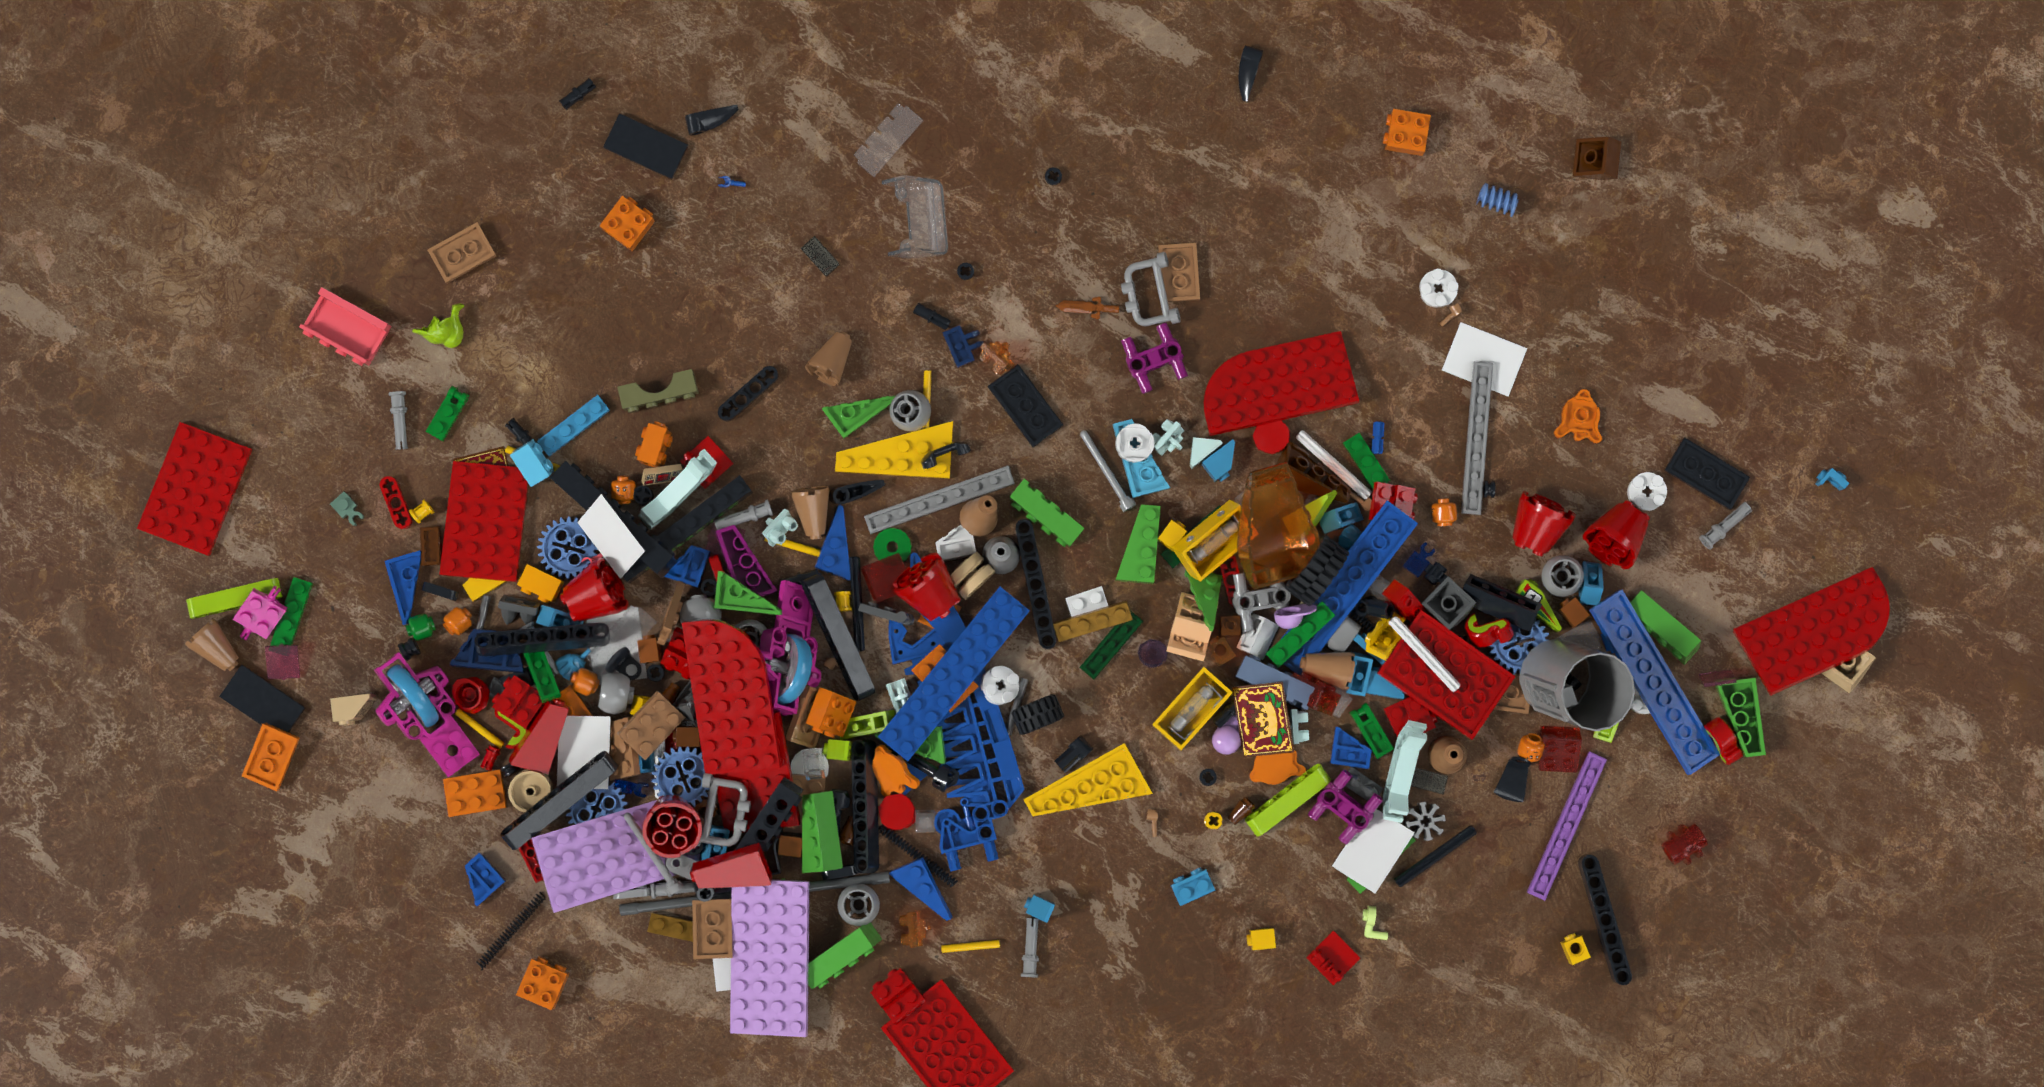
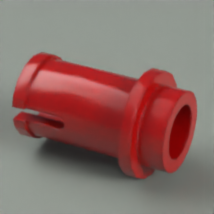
M489 745L486 748L487 752L480 767H485L486 770L492 771L497 756H500V749Z

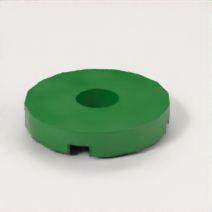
M889 528L880 532L875 538L873 545L874 554L877 559L888 566H898L907 561L912 548L907 534L896 528ZM890 542L897 543L898 549L896 552L891 553L887 550V545Z

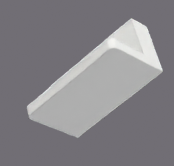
M1252 613L1254 630L1243 632L1236 648L1263 660L1279 626L1265 617Z

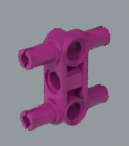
M1167 323L1156 327L1162 340L1161 345L1144 352H1137L1132 337L1121 341L1127 355L1126 363L1132 377L1137 380L1142 394L1153 390L1147 374L1157 368L1169 364L1172 365L1178 380L1188 376L1182 361L1184 356L1181 346L1178 344L1177 339L1172 337ZM1175 347L1178 353L1175 356H1171L1167 353V349ZM1134 361H1139L1142 364V368L1135 370L1131 364Z
M1343 769L1334 782H1329L1317 797V803L1309 811L1308 815L1317 821L1326 809L1334 812L1348 823L1346 829L1339 836L1340 841L1347 845L1357 832H1362L1374 817L1375 810L1383 802V799L1374 793L1365 805L1358 803L1343 791L1345 785L1352 778V775ZM1328 791L1333 792L1335 797L1329 799L1325 793ZM1359 815L1364 816L1366 821L1363 823L1358 822L1356 817Z

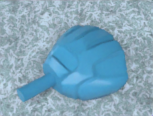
M1350 524L1341 532L1338 544L1349 551L1362 532L1355 525Z
M588 648L581 656L578 654H566L558 658L555 663L560 675L570 680L574 671L577 672L580 668H585L586 662L584 658L591 652V649Z

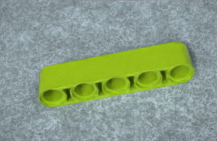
M268 579L189 598L186 602L190 619L238 609L253 588L262 593L269 594L274 586H277V589L278 587L280 588L279 579ZM281 591L277 595L276 599L282 598Z
M1321 764L1312 766L1245 819V822L1257 837L1263 835L1331 782L1330 776Z

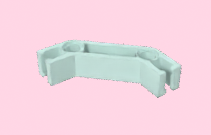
M703 449L697 458L693 457L690 459L686 468L654 500L641 509L638 517L650 530L668 517L712 473L717 462Z
M1408 720L1397 737L1383 792V819L1402 823L1404 820L1403 815L1407 816L1409 813L1408 794L1419 751L1427 741V734L1423 733L1427 729V724Z

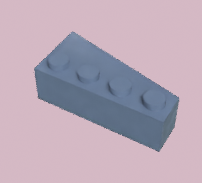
M1252 654L1249 657L1244 656L1235 678L1250 685L1283 682L1286 702L1301 710H1308L1317 691V688L1313 687L1312 683L1303 679L1302 681L1295 679V675L1287 671L1284 673L1277 670L1278 667L1273 664L1267 663L1265 665L1260 662V658Z

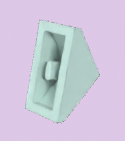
M1193 437L1190 457L1191 469L1223 444L1222 441Z

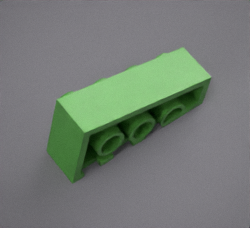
M1023 479L1010 496L1011 506L1019 512L1022 509L1027 513L1026 518L1035 524L1037 521L1041 524V530L1049 536L1051 533L1056 536V541L1061 546L1065 547L1067 545L1071 547L1083 532L1084 527L1064 511L1061 512L1055 503L1049 499L1046 500L1045 496L1038 489L1031 488L1028 485L1029 482Z
M1140 506L1115 581L1154 584L1160 506Z
M1642 590L1630 602L1648 634H1651L1661 646L1671 652L1681 663L1685 665L1700 649L1701 640Z
M1756 678L1714 683L1739 747L1743 751V757L1766 755Z
M833 791L802 795V873L824 872L843 868Z
M871 922L867 925H862L809 962L808 985L811 989L816 986L819 989L829 983L827 980L833 975L836 978L844 972L842 968L846 965L852 967L859 962V956L863 954L866 957L874 951L873 946L879 943L882 938Z

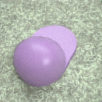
M1301 604L1278 609L1274 612L1275 622L1283 629L1295 628L1301 623L1303 615L1315 612L1317 606Z
M1237 715L1231 717L1221 728L1217 727L1212 736L1213 747L1221 754H1232L1241 746Z

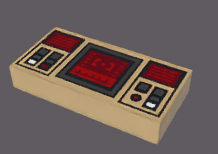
M681 464L646 468L643 470L641 481L643 486L672 482L683 469Z

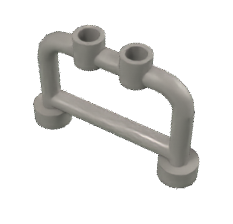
M1165 252L1157 253L1156 258L1129 265L1124 273L1125 283H1121L1123 294H1128L1129 301L1125 302L1127 313L1132 312L1134 321L1141 326H1151L1171 321L1172 324L1181 322L1178 308L1169 309L1161 272V268L1168 267V258ZM1153 267L1163 315L1144 319L1139 313V303L1136 299L1132 273L1135 270Z
M704 772L702 787L710 788L702 835L697 846H700L701 843L732 846L739 841L742 831L746 832L748 820H744L745 812H750L751 801L747 800L748 791L741 782L715 778L712 774ZM718 786L735 788L740 792L734 833L729 839L709 836Z

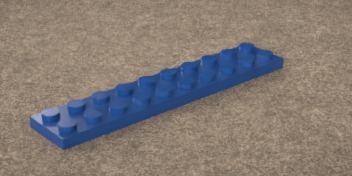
M1388 500L1385 502L1349 549L1347 560L1343 563L1344 565L1339 570L1337 576L1334 577L1332 583L1321 594L1319 599H1316L1315 603H1313V605L1317 606L1323 601L1335 616L1285 661L1284 665L1300 677L1302 676L1303 671L1300 668L1301 657H1305L1306 653H1319L1417 526L1418 523Z
M999 587L884 728L878 738L906 761H909L1030 610L1003 588Z
M1618 590L1589 609L1617 658L1627 665L1633 676L1634 687L1686 774L1691 775L1719 756L1720 753L1623 590Z

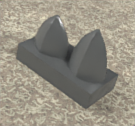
M503 595L499 600L498 608L501 609L502 617L507 625L515 619L517 612H520L523 622L528 624L536 618L541 602Z
M1353 767L1349 768L1348 772L1352 775V778L1345 785L1347 788L1366 801L1374 793L1380 795L1383 790L1381 786Z

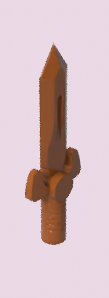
M1101 297L1092 298L1093 302L1098 303L1097 305L1092 302L1063 300L1055 305L1063 312L1092 313L1096 311V314H1091V317L1094 319H1100V313L1102 312L1119 313V305L1101 304Z

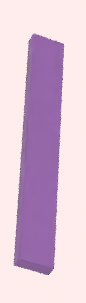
M1590 751L1587 753L1527 893L1544 901L1546 900L1607 759Z

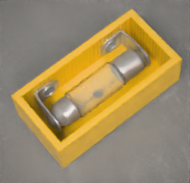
M1228 500L1171 548L1189 575L1201 582L1258 535V532L1241 505Z
M1203 667L1154 721L1152 726L1181 751L1233 692Z

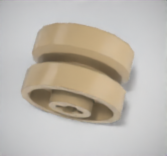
M978 552L965 559L950 575L955 587L965 582L958 592L965 600L995 573V570L989 564L984 565L979 570L977 569L984 560Z
M524 769L510 782L508 789L509 800L516 809L526 812L553 790V783L547 774ZM532 788L534 793L527 792V789Z

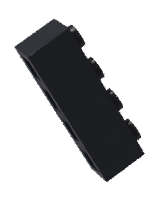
M1470 574L1463 587V590L1476 602L1473 608L1499 619H1507L1511 624L1527 631H1531L1542 606L1539 602Z

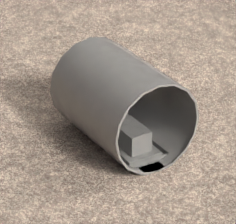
M1558 638L1543 641L1531 649L1523 661L1519 676L1525 700L1535 711L1592 731L1610 729L1622 721L1632 707L1635 694L1633 676L1627 665L1616 656ZM1585 659L1588 664L1589 680L1585 693L1577 703L1572 685L1565 682L1573 667Z

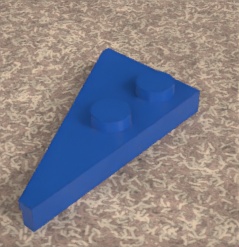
M837 505L815 568L849 581L850 564L844 508L841 505Z
M421 550L385 561L404 626L409 624L408 619L411 617L421 563Z
M923 857L889 872L891 877L943 919L948 921L953 917Z

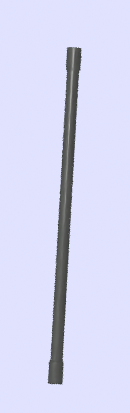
M889 871L809 882V892L845 888L853 884L877 885L890 883ZM732 892L713 895L711 900L732 899ZM697 896L643 903L620 904L619 910L621 916L633 915L642 912L692 906V900L699 899Z

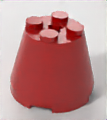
M1523 491L1519 498L1512 538L1517 547L1522 549L1530 548L1534 554L1543 557L1544 553L1547 554L1570 527L1576 514L1571 510L1568 512L1564 511L1565 508L1561 504L1536 493L1530 496L1528 495L1529 492Z
M1625 500L1623 503L1616 504L1592 523L1584 532L1583 540H1586L1588 543L1589 552L1608 566L1612 564L1621 566L1623 570L1629 569L1638 558L1650 517L1635 508L1633 503Z
M931 553L922 557V562L915 564L912 568H906L893 583L895 587L893 591L896 595L930 621L939 616L941 619L946 617L950 613L949 609L961 600L944 560L938 553Z
M599 558L590 563L563 588V593L560 594L561 601L564 605L567 604L573 621H584L618 614L628 608V600L624 599L623 591L626 590L624 584L613 568L604 563V558Z
M663 795L658 798L644 818L642 825L643 838L655 854L665 858H678L698 845L702 835L701 819L696 810L683 798L676 795Z

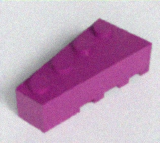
M731 525L716 530L715 534L730 576L761 597L777 593V589L770 581L736 526Z

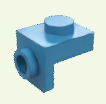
M1833 468L1823 469L1816 477L1818 480L1815 483L1817 486H1820L1828 480L1839 491L1845 489L1849 484L1846 480L1847 477L1840 471L1836 472Z

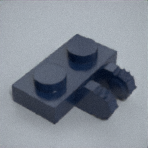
M959 325L942 332L957 368L974 362L975 359L971 351L985 345L983 341H978L970 346L967 343V340L975 338L980 334L979 330L964 335Z

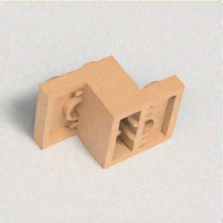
M1181 592L1166 651L1204 661L1212 631H1209L1204 622V615L1197 606L1194 599L1195 595Z

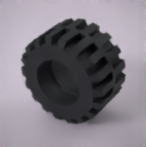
M1050 694L1016 708L1011 712L1020 735L1038 730L1064 717L1056 694Z

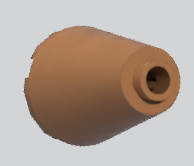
M843 331L840 333L836 332L807 362L805 368L812 376L815 373L819 376L817 380L827 385H838L841 381L852 344L850 335Z
M815 486L809 489L801 488L791 491V496L806 536H810V539L822 538L826 530L829 487Z
M986 495L968 501L960 511L959 519L961 526L973 536L981 537L988 535L997 525L996 500L992 496Z
M213 618L210 621L212 625L208 622L190 639L192 643L187 641L185 645L223 671L226 669L231 671L239 664L236 661L239 657L218 622Z
M1353 652L1306 653L1305 657H1301L1300 668H1302L1305 674L1347 691L1349 687H1346L1347 682L1351 683L1355 667V661H1351V656L1355 657V654Z
M1442 736L1432 742L1428 751V757L1431 766L1436 771L1443 774H1453L1464 766L1467 752L1464 744L1458 738Z

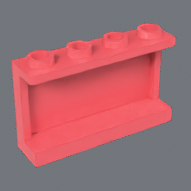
M321 287L318 292L320 295L304 325L300 324L299 326L304 330L302 333L311 339L316 336L320 339L319 343L328 348L330 345L337 348L335 352L344 357L347 354L352 356V361L360 366L363 364L369 366L392 326Z

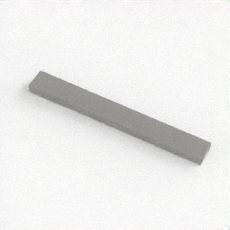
M1473 362L1461 514L1481 515L1493 363Z
M1009 466L865 515L864 518L871 535L1014 485L1015 483Z

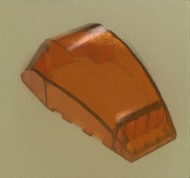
M1286 462L1252 471L1246 480L1239 516L1237 550L1245 576L1254 590L1296 578L1309 563L1320 545L1316 526L1312 523V517L1304 505V499L1297 489V483Z

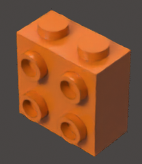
M1393 109L1391 114H1387L1386 125L1389 128L1388 133L1385 132L1383 137V144H1386L1385 150L1423 156L1431 115Z
M621 196L600 224V228L633 251L655 221L652 218L653 214L646 208L641 210L636 206L638 203L631 197L626 199L624 196Z
M654 421V424L648 423V426L643 428L641 434L643 441L641 445H638L635 456H638L637 460L641 464L651 467L664 466L667 459L665 454L666 448H670L673 440L671 432L665 424Z
M819 687L806 724L813 726L812 730L823 734V731H825L824 735L835 738V735L843 737L857 701Z
M543 957L532 958L516 995L549 1010H553L570 973L562 965L556 964L553 966L548 964L549 960Z

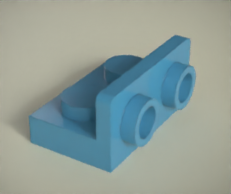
M1200 867L1191 871V876L1184 878L1182 875L1173 879L1174 883L1171 884V888L1180 906L1215 891L1206 869L1202 870Z

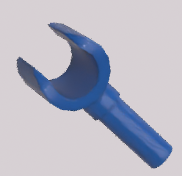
M728 176L718 177L725 180L724 185L718 184L721 188L730 185L746 186V182L734 181Z

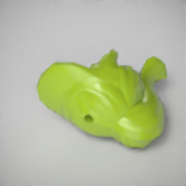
M462 303L452 305L449 318L439 322V318L434 316L427 328L425 326L422 329L414 328L412 332L423 336L430 343L443 344L448 348L457 347L463 339V327L458 315L464 305Z

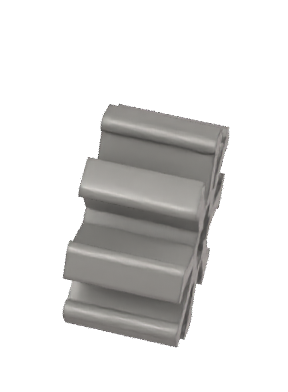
M1418 802L1420 814L1415 812L1414 808H1409L1408 814H1411L1416 819L1410 822L1404 821L1405 827L1410 828V826L1417 825L1412 837L1418 839L1419 834L1423 830L1424 840H1433L1430 828L1440 835L1443 829L1434 825V822L1445 821V815L1433 817L1432 815L1439 809V806L1431 804L1430 809L1426 813V802ZM1423 816L1429 819L1425 827L1424 824L1420 823V820H1423Z

